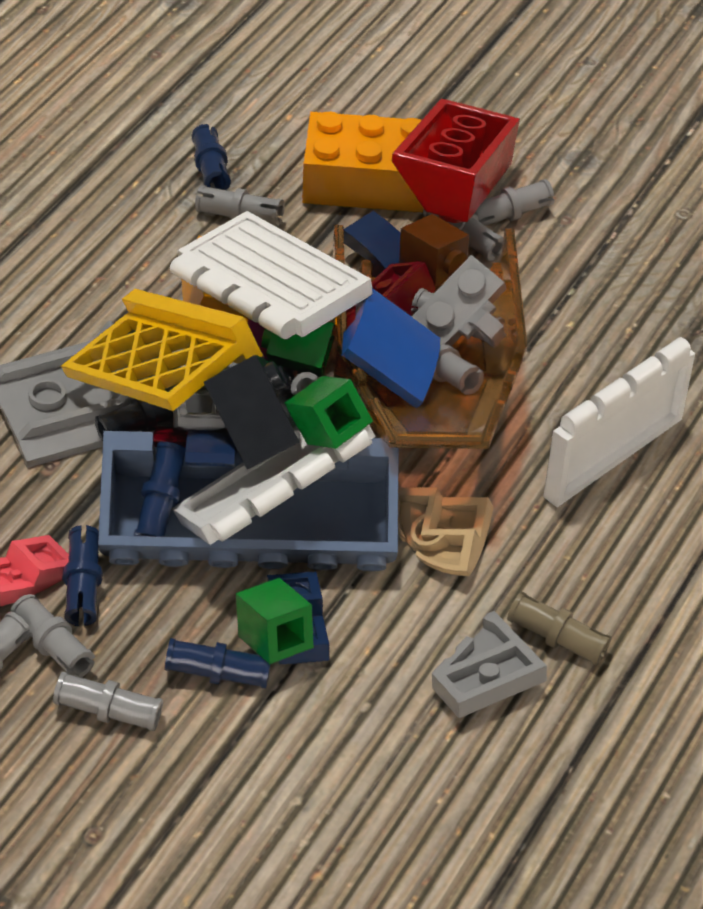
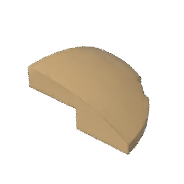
M437 487L398 488V535L402 542H407L416 552L415 555L418 560L425 565L447 574L470 576L483 550L494 507L489 497H442Z

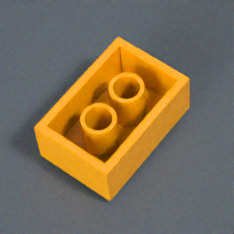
M331 111L310 112L303 163L302 203L423 212L424 208L391 161L392 153L421 122V119L338 114Z

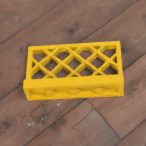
M134 289L122 298L128 313L62 364L61 367L69 378L174 411L205 385L204 381L219 374L232 362L238 364L254 355L262 357L263 354L245 317ZM176 385L169 392L165 391V388Z

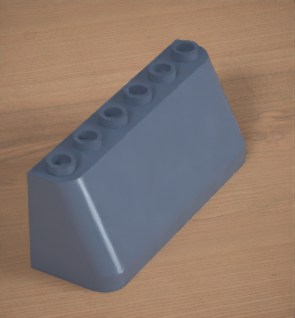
M104 431L98 537L99 551L101 554L109 556V562L116 565H135L139 563V559H159L161 565L172 567L188 565L189 560H209L208 564L210 566L219 568H231L237 566L238 561L258 562L259 567L266 569L285 568L288 566V562L307 563V567L314 570H332L337 568V564H357V569L363 571L385 570L386 563L395 561L398 554L399 445H394L389 438L371 439V445L344 463L341 461L336 462L333 470L302 490L299 488L293 491L294 495L261 517L255 515L251 518V524L225 541L217 540L210 545L181 525L173 510L167 524L165 537L134 536L144 501V496L141 495L142 485L144 482L149 481L157 453L153 432ZM237 449L235 467L243 463ZM184 458L177 487L181 495L179 502L173 504V507L235 467L187 466Z

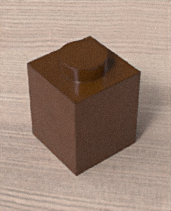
M434 214L426 216L401 228L399 263L425 262L434 285L437 287L444 284L468 259L469 234Z

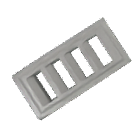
M195 393L173 411V428L179 431H217L226 428L210 394Z

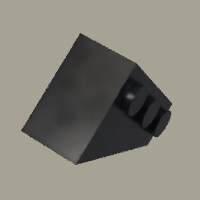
M254 355L204 381L247 470L300 443V431L284 404L295 396L291 392V384L295 377L289 369L285 371L282 365L277 366L274 361L269 362L258 355Z

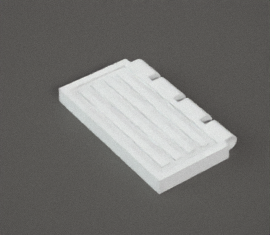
M248 211L177 250L178 257L170 265V271L174 275L193 286H197L198 289L223 304H228L230 308L252 321L259 322L262 327L283 339H288L295 334L304 337L373 294L371 278Z
M682 337L677 338L656 352L655 356L649 357L623 375V378H618L593 395L590 400L584 401L561 417L560 426L553 430L543 496L546 500L559 507L682 420L695 353L691 351L690 344L686 339Z
M367 425L338 448L333 449L307 445L300 433V443L248 470L244 462L173 507L172 510L181 525L211 545L217 540L223 542L251 524V518L255 515L263 516L292 497L295 489L299 488L302 490L333 470L336 462L341 461L344 463L371 445V439L376 436L370 425Z

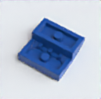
M372 288L373 294L356 304L355 320L343 332L342 356L417 409L423 403L433 379L439 357L441 338Z

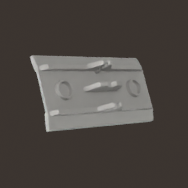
M108 321L95 338L113 325V322ZM91 341L0 365V409L16 439L17 446L27 468L103 447V441L96 430L95 417L130 405L131 399H133L131 397L93 386L65 375L61 365ZM205 385L196 392L209 394ZM174 386L165 388V391L173 388ZM173 418L158 423L157 427H173Z

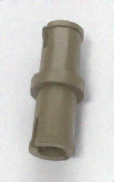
M523 591L515 598L507 616L508 621L514 622L546 638L545 643L553 648H557L560 645L591 661L596 666L603 659L612 639V636L605 635L573 619V612L565 608L558 611L528 596Z

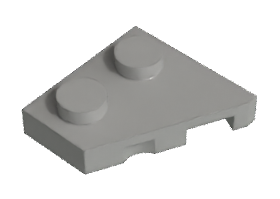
M495 611L486 614L483 618V628L474 638L466 636L456 647L454 655L444 659L432 672V689L458 718L547 681V665Z

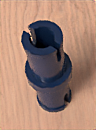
M209 124L199 125L193 130L191 135L196 149L194 154L195 165L202 172L204 185L227 190L231 184V178L226 168L228 163L227 152L220 145L218 132L214 126L209 130Z
M158 442L149 481L144 482L142 485L141 495L144 496V501L134 536L165 537L173 504L179 502L181 495L177 487L185 458V447L171 442Z
M79 525L69 530L68 564L64 566L62 580L67 585L64 618L69 624L79 626V609L82 608L84 612L83 623L84 626H88L97 619V587L102 583L103 570L98 565L99 530L86 525V542L83 543L81 539L82 526Z
M170 638L164 670L210 677L209 683L220 684L221 680L261 686V688L266 689L271 664L267 663L260 655L229 650L225 643L217 642L216 647Z

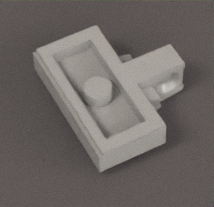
M471 255L412 317L441 338L440 345L452 346L462 335L469 339L476 333L491 347L495 348L507 336L503 330L505 328L504 325L492 316L496 311L493 303L506 290L505 282Z

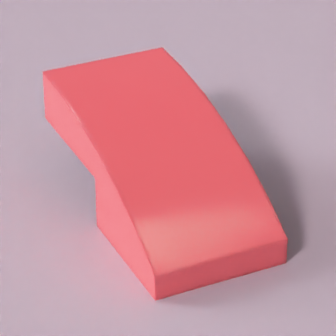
M50 535L11 541L6 557L0 558V607L15 603L24 595H35L62 581L63 568L68 564L69 554Z

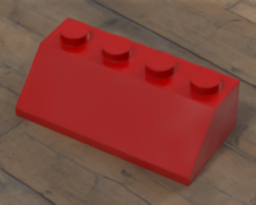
M441 98L392 153L391 161L426 212L436 214L446 222L460 223L463 221L467 223L511 166L520 118Z

